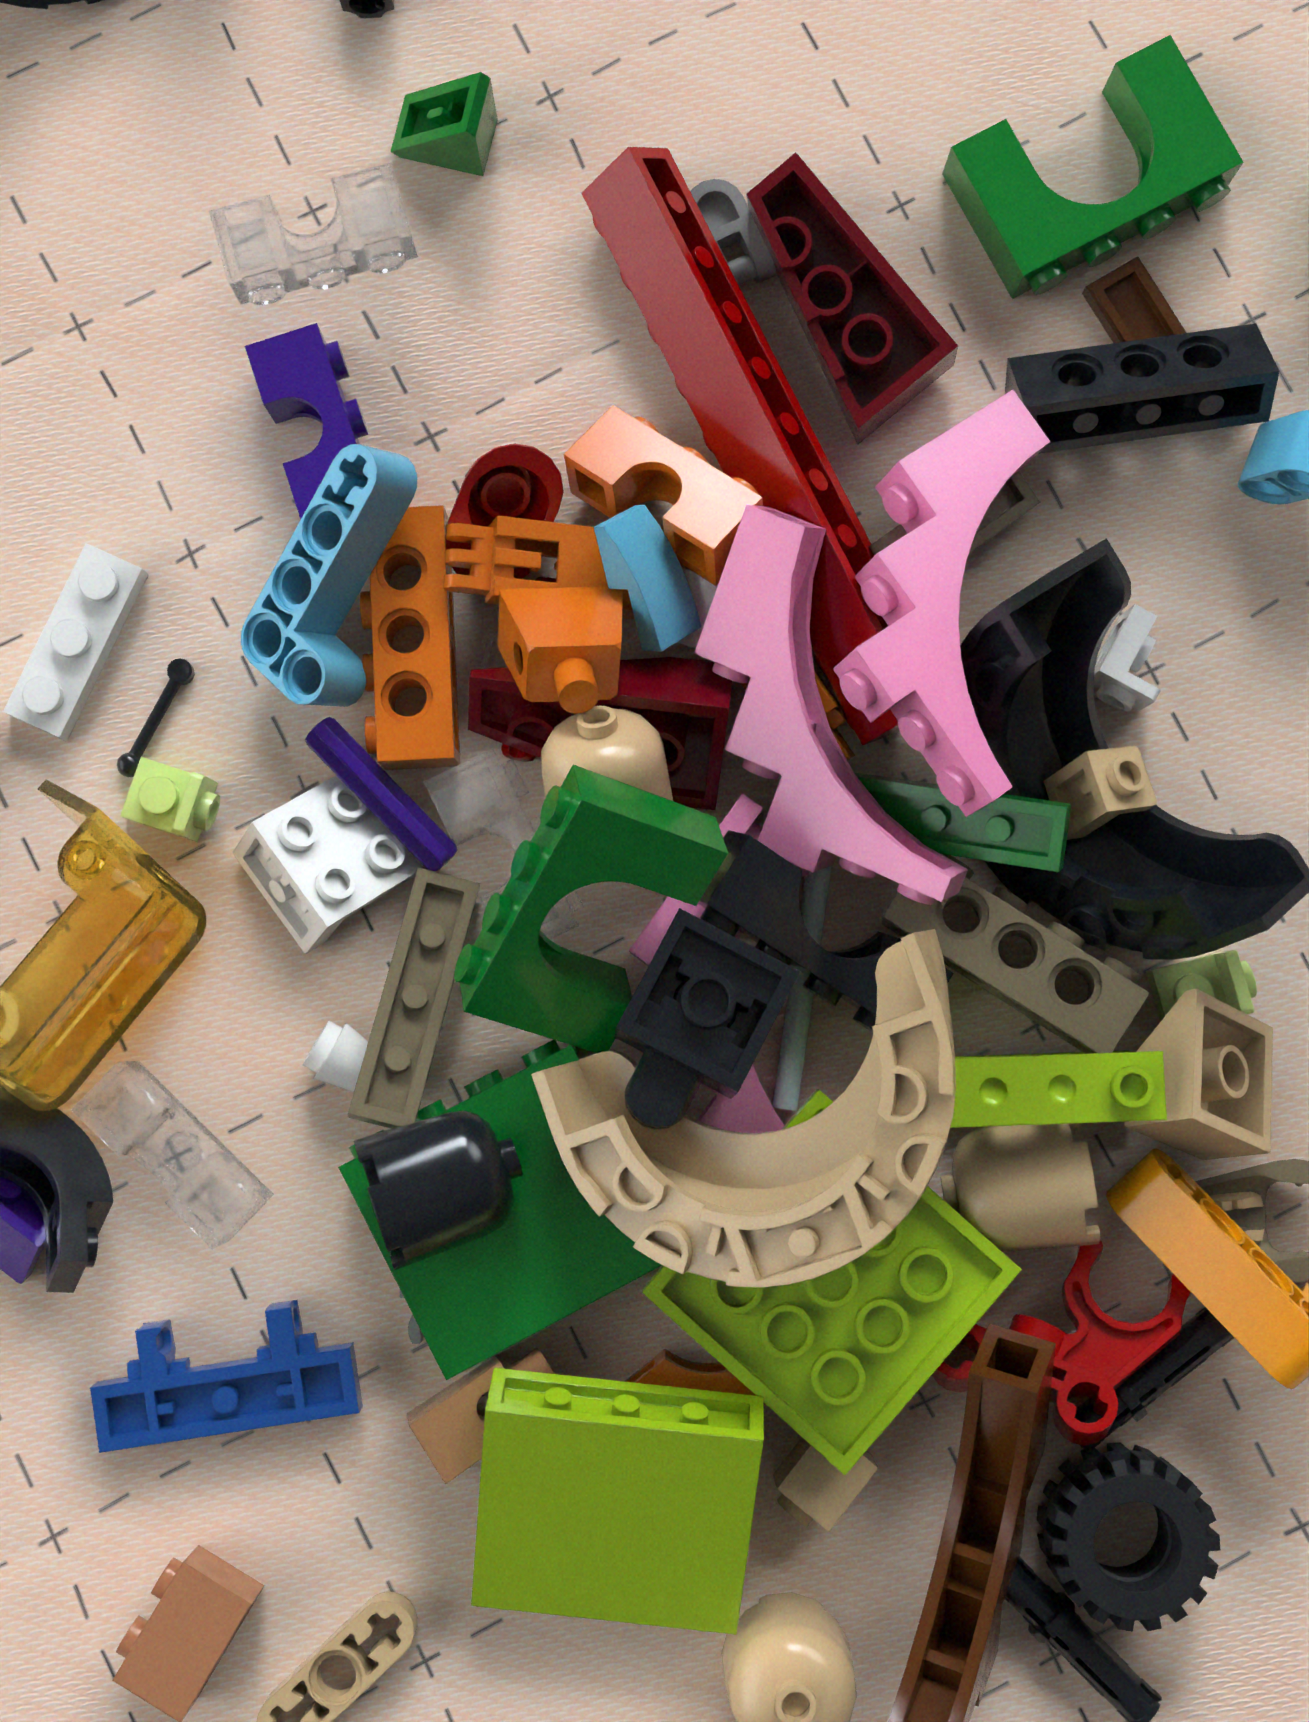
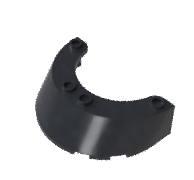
M1107 538L1000 603L970 630L960 645L967 689L979 726L996 761L1013 786L1004 794L1049 800L1043 781L1086 751L1109 749L1096 713L1094 672L1098 652L1107 631L1118 614L1128 605L1131 597V581L1125 567ZM1157 805L1146 811L1119 814L1085 837L1067 840L1063 869L1059 872L985 861L998 879L1015 896L1023 900L1027 905L1033 901L1046 912L1062 921L1061 925L1079 935L1086 944L1104 951L1113 945L1142 952L1143 959L1174 960L1195 957L1267 931L1309 893V868L1292 843L1280 835L1267 832L1255 835L1213 832L1190 825L1162 810Z

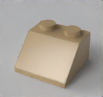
M1198 989L1186 990L1136 1051H1163L1167 1120L1124 1122V1127L1201 1160L1271 1153L1273 1027Z

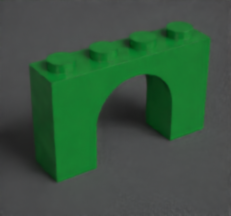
M1171 35L1116 62L1102 91L1128 137L1138 161L1139 177L1137 187L1125 196L1108 203L1082 204L1058 195L1041 180L1007 119L951 147L942 175L1012 299L1031 289L1034 295L1043 294L1060 284L1068 275L1066 271L1085 261L1089 267L1097 266L1119 252L1122 248V242L1138 234L1144 240L1154 237L1172 225L1176 220L1175 215L1192 206L1195 207L1197 212L1206 210L1225 198L1231 191L1228 185L1244 162Z
M573 764L561 787L555 785L548 792L541 809V823L531 841L524 840L517 848L511 865V878L502 894L496 892L488 901L483 915L482 931L474 945L466 944L462 949L456 963L454 978L456 982L460 983L463 1012L599 1053L608 1051L616 1039L614 1037L615 1029L632 998L626 968L568 950L555 944L540 930L545 917L559 900L574 890L590 884L610 881L637 885L697 906L728 855V851L716 817Z

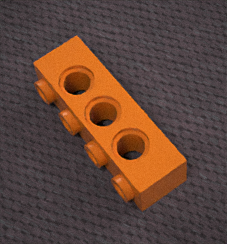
M444 505L408 507L370 574V591L360 593L361 623L364 630L372 629L373 653L363 654L362 658L363 669L366 674L365 691H374L375 716L365 717V743L367 753L377 754V762L385 770L461 767L453 592L443 589L444 575L452 574V567L445 565V533L449 518ZM413 565L421 569V577L414 587L408 590H396L390 586L391 576L399 567ZM407 626L421 628L424 631V638L416 650L410 653H400L393 650V639L399 630ZM408 688L424 690L427 699L425 706L419 713L413 716H401L396 713L395 702L402 691Z

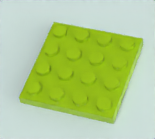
M817 1089L783 1129L811 1119L831 1105L833 1101ZM927 1186L923 1195L909 1214L888 1236L862 1256L839 1269L819 1277L789 1285L734 1287L726 1285V1281L706 1278L687 1271L681 1274L666 1266H662L644 1286L642 1293L756 1396H764V1403L843 1475H846L1022 1269Z

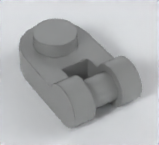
M719 179L702 181L692 188L690 192L720 250L739 241L745 255L727 262L738 285L752 279L760 283L776 275V268L772 257L738 188L725 180Z

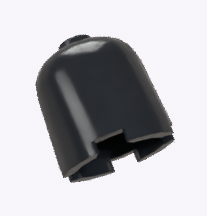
M467 1111L448 1112L354 1140L359 1162L363 1164L370 1186L367 1187L386 1249L390 1252L394 1270L488 1235L500 1228L511 1214L514 1203L511 1180L523 1176L518 1155L511 1137L498 1141L491 1125L478 1114Z

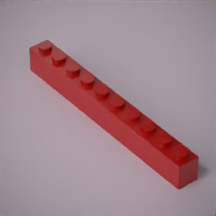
M627 147L581 193L593 216L594 226L605 239L620 269L623 283L632 292L647 322L651 338L660 347L675 377L676 387L687 400L703 432L704 442L715 455L723 473L731 478H741L752 485L762 497L763 506L771 507L826 529L813 578L810 638L816 662L822 672L827 675L843 707L844 717L849 726L856 732L862 746L899 732L898 720L892 711H887L870 723L863 711L853 707L845 698L840 687V679L833 670L857 646L888 627L883 617L877 615L868 607L863 598L861 586L854 578L874 557L869 549L871 542L669 149Z

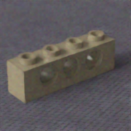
M942 854L968 869L958 894L943 902L935 900L933 905H928L911 900L899 892L882 916V925L901 937L915 932L935 929L945 965L1085 1054L1112 1053L1150 992L1137 985L1141 976L1135 970L1107 956L1103 963L1081 950L1085 941L1079 935L1054 921H1051L1047 928L1025 915L1029 906L1023 900L1001 887H996L992 893L970 880L974 874L973 870L951 855ZM965 902L976 910L979 924L976 929L969 933H956L946 926L943 920V910L951 903ZM1009 936H1018L1025 939L1033 950L1031 965L1022 969L1007 966L999 956V942ZM1075 971L1084 977L1088 984V996L1084 1003L1072 1005L1059 998L1055 991V978L1058 973Z

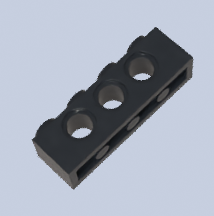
M1254 323L1007 358L1005 394L1011 390L1015 391L1050 440V443L1038 453L1041 454L1268 422L1280 371L1257 324Z

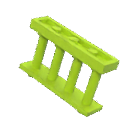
M1115 1050L1112 1053L1088 1054L1083 1052L955 1056L956 1093L950 1128L1167 1120L1163 1051L1130 1052V1050Z

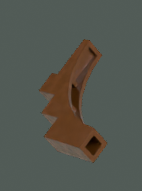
M990 1323L987 1327L969 1371L958 1459L934 1569L907 1665L888 1722H969L974 1707H979L998 1653L1002 1603L1022 1549L1026 1500L1045 1450L1056 1343Z

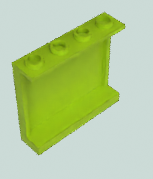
M494 1367L484 1419L471 1606L737 1635L764 1442V1396Z

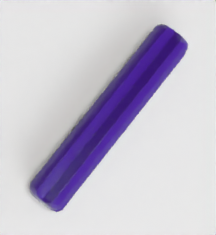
M327 717L312 728L305 738L308 747L427 870L436 872L454 857L458 850L456 844L334 718Z

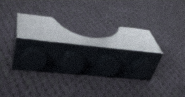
M728 830L723 838L728 855L698 902L699 905L705 908L700 919L734 937L739 930L757 942L755 948L787 965H792L806 974L808 977L802 986L817 997L833 1006H836L840 998L856 1007L858 1010L852 1019L873 1032L872 1026L875 1025L877 1011V983L875 977L877 962L887 948L900 942L901 939L878 931L865 942L849 949L840 951H827L823 949L809 934L801 916L799 888L802 870L752 836ZM945 968L948 983L954 973Z

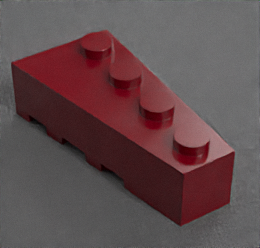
M795 152L747 193L748 208L772 257L780 283L858 445L954 366L958 345Z

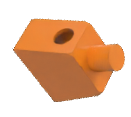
M608 587L499 589L498 649L523 699L530 702L559 701L561 707L567 712L579 714L591 710L598 700H611L617 696L622 644V589H609Z

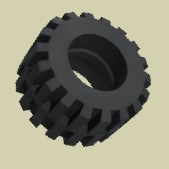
M1121 1442L1107 1443V1452L1100 1453L1096 1448L1089 1454L1084 1449L1081 1450L1084 1461L1076 1466L1069 1459L1063 1462L1058 1469L1065 1475L1059 1484L1049 1479L1043 1490V1493L1049 1499L1048 1507L1038 1506L1036 1520L1042 1526L1043 1533L1037 1534L1040 1549L1048 1559L1046 1561L1047 1566L1079 1608L1083 1606L1091 1618L1102 1624H1105L1109 1618L1118 1630L1133 1632L1134 1622L1137 1620L1147 1631L1161 1629L1160 1617L1166 1614L1175 1623L1188 1615L1182 1605L1190 1597L1199 1605L1207 1595V1592L1199 1584L1203 1576L1215 1579L1219 1566L1208 1556L1209 1551L1221 1550L1220 1535L1209 1526V1524L1217 1521L1211 1506L1200 1498L1203 1493L1191 1480L1163 1457H1157L1149 1449L1134 1445L1133 1450H1129ZM1128 1502L1152 1504L1157 1513L1158 1530L1153 1546L1148 1553L1137 1562L1126 1566L1114 1567L1097 1562L1094 1554V1538L1096 1530L1105 1515L1115 1507Z

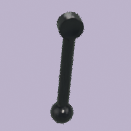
M175 659L168 665L167 675L170 679L129 753H125L118 758L117 769L121 775L134 777L140 758L181 685H186L193 680L195 675L194 668L187 660Z

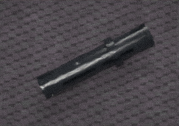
M1206 1307L1197 1312L1194 1317L1182 1325L1178 1336L1115 1389L1118 1399V1410L1110 1430L1096 1444L1080 1445L1081 1448L1089 1454L1106 1437L1132 1418L1136 1422L1141 1420L1148 1414L1145 1409L1148 1405L1205 1362L1218 1349L1233 1340L1232 1334ZM1089 1398L1083 1404L1076 1407L1074 1418L1080 1422L1093 1423L1100 1420L1102 1416L1093 1411L1095 1400Z
M1019 1555L1004 1599L1029 1623L1028 1631L1040 1643L1048 1642L1102 1697L1117 1709V1712L1127 1722H1149L1160 1708L1158 1702L1162 1700L1161 1695L1143 1678L1141 1679L1075 1612L1074 1602L1064 1592L1056 1593L1034 1573V1570Z

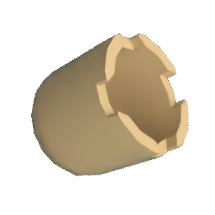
M594 706L587 712L566 718L554 727L542 747L541 767L545 798L553 786L561 787L574 764L673 801L660 734L646 719L637 713L626 709Z
M1081 1123L988 1126L970 1131L959 1140L953 1152V1174L940 1176L943 1200L999 1250L1010 1252L1099 1244L1100 1241L1098 1225L1086 1226L1085 1212H1089V1208L1098 1207L1087 1141L1073 1143L1071 1134L1072 1131H1078V1128H1081Z
M793 1592L765 1595L759 1599L758 1604L745 1610L738 1621L737 1635L726 1634L721 1651L725 1688L730 1709L736 1721L850 1722L857 1698L855 1673L850 1644L837 1619L823 1609V1605L816 1599Z

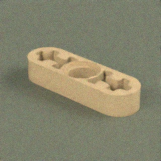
M382 1592L370 1598L269 1694L258 1713L257 1722H276L281 1713L277 1706L288 1712L303 1700L307 1691L315 1701L305 1710L300 1722H333L410 1647L418 1625L417 1613L410 1600L396 1592ZM377 1613L381 1618L386 1619L394 1613L401 1620L396 1630L399 1638L396 1640L390 1634L382 1636L372 1646L367 1655L361 1644L371 1635L377 1623L374 1614ZM353 1634L356 1641L348 1638V1636ZM334 1655H340L349 1659L356 1671L355 1682L348 1688L340 1690L326 1685L320 1675V1665L324 1659ZM369 1658L376 1661V1663L371 1664ZM300 1681H304L305 1684H306V1686L303 1685V1684H301V1683H299V1682H300Z

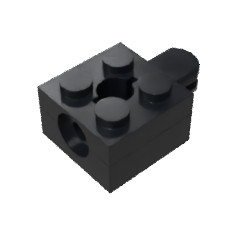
M679 908L614 1033L616 1039L643 1052L625 1089V1106L631 1117L643 1127L654 1130L668 1129L685 1116L701 1084L732 1099L739 1092L800 971Z

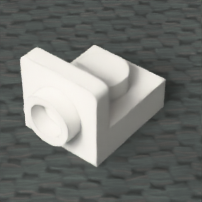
M1136 604L1118 617L1097 656L1094 672V687L1099 689L1096 693L1097 697L1106 704L1126 712L1131 711L1132 708L1136 710L1144 709L1154 703L1160 693L1159 688L1128 672L1129 669L1134 672L1140 670L1150 655L1156 641L1148 633L1158 616Z

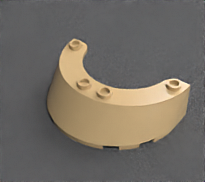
M936 930L915 932L901 937L900 942L887 948L881 955L875 971L877 983L875 1025L872 1026V1041L864 1062L847 1089L831 1105L811 1119L793 1127L763 1133H742L707 1125L687 1114L668 1129L654 1130L643 1127L631 1117L625 1106V1089L638 1064L626 1053L616 1050L599 1052L577 1061L531 1074L562 1161L576 1187L599 1217L605 1215L621 1232L635 1242L633 1248L655 1262L681 1274L687 1271L706 1278L726 1281V1285L734 1287L780 1286L813 1279L839 1269L862 1256L888 1236L909 1214L932 1179L945 1149L954 1113L956 1093L955 1051L944 958Z

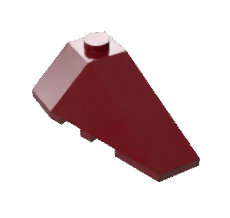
M676 657L620 660L617 696L611 700H598L595 706L626 709L646 719L659 732L663 742L673 801L690 808L716 811L732 680L712 671L714 662ZM508 667L471 670L469 676L468 730L533 756L541 757L542 747L554 727L566 718L576 715L564 710L559 701L530 702L523 699Z

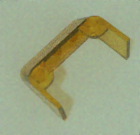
M46 779L38 790L79 827L63 845L57 861V869L61 880L77 894V897L0 986V1086L37 1111L56 1109L74 1095L199 943L206 928V913L202 904L102 810Z

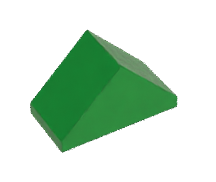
M479 72L406 94L391 153L408 160L484 176L498 121L491 78Z

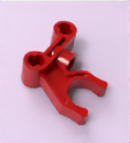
M1101 1240L1099 1244L1078 1246L1077 1259L1062 1286L1063 1304L1067 1316L1076 1328V1332L1067 1334L1043 1320L1022 1314L1014 1315L1009 1326L1010 1330L1056 1343L1050 1402L1054 1403L1052 1414L1054 1424L1062 1437L1071 1443L1083 1446L1096 1444L1110 1430L1118 1410V1399L1115 1389L1178 1336L1182 1327L1186 1301L1191 1295L1186 1286L1173 1274L1168 1283L1167 1303L1161 1313L1149 1321L1138 1323L1115 1320L1100 1309L1092 1298L1089 1286L1090 1272L1100 1259L1103 1251ZM975 1324L959 1344L967 1346L976 1355L987 1328ZM964 1360L959 1369H956L943 1361L932 1376L946 1390L958 1393L967 1391L969 1371L973 1362ZM1074 1396H1088L1095 1400L1093 1411L1102 1416V1418L1093 1423L1080 1422L1074 1418L1076 1406L1067 1401Z

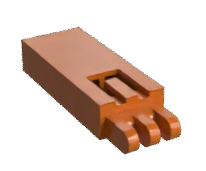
M497 516L489 527L462 523L447 525L446 539L453 542L471 544V550H445V565L470 569V575H444L443 589L445 591L484 595L485 604L499 605V589L608 587L594 527ZM541 556L557 558V561L554 563V570H557L556 583L514 578V567L528 568L529 572H538L541 569ZM622 589V618L635 619L628 590Z

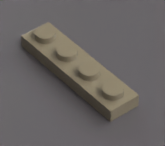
M418 867L348 1111L349 1118L391 1129L416 1122L453 988L456 963L465 944L480 883Z

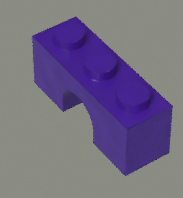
M317 323L245 346L263 405L275 424L298 417L312 418L323 424L321 439L312 452L301 458L282 463L300 519L340 450L350 444H360L358 438L369 435L357 399L346 401L339 382L350 377L339 343L334 341L327 344Z

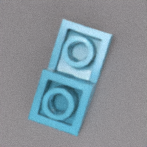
M635 505L594 527L608 588L628 590L642 650L661 652L701 628L696 604L680 562L658 522L645 505Z

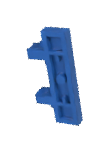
M298 1300L272 1303L266 1308L265 1316L270 1345L260 1346L257 1349V1357L190 1367L189 1357L175 1359L176 1347L170 1319L143 1323V1326L135 1330L139 1359L130 1360L127 1363L128 1377L97 1381L90 1387L99 1453L360 1413L363 1404L354 1342L318 1348L316 1332L303 1334Z

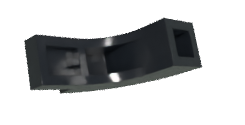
M0 1085V1177L10 1180L24 1189L33 1198L41 1211L46 1232V1292L74 1293L85 1267L92 1268L95 1264L98 1250V1234L113 1204L112 1186L108 1171L101 1155L90 1138L61 1110L30 1093Z

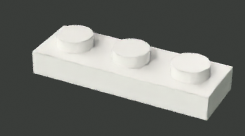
M85 543L3 712L67 741L143 587L148 573L134 564Z

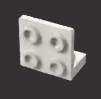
M337 776L251 822L232 852L305 954L325 943L345 918L416 876L418 867L423 868V865Z

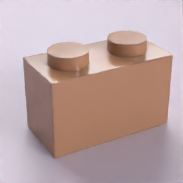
M200 1545L183 1562L173 1557L151 1591V1594L159 1598L160 1601L149 1620L139 1615L128 1629L116 1650V1653L123 1656L125 1660L112 1681L176 1721L182 1722L198 1699L265 1585Z

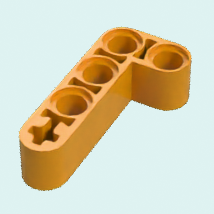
M1157 1148L1152 1149L1106 1192L1108 1203L1120 1219L1276 1381L1291 1390L1296 1388L1309 1377V1282L1299 1288L1180 1165L1163 1151Z

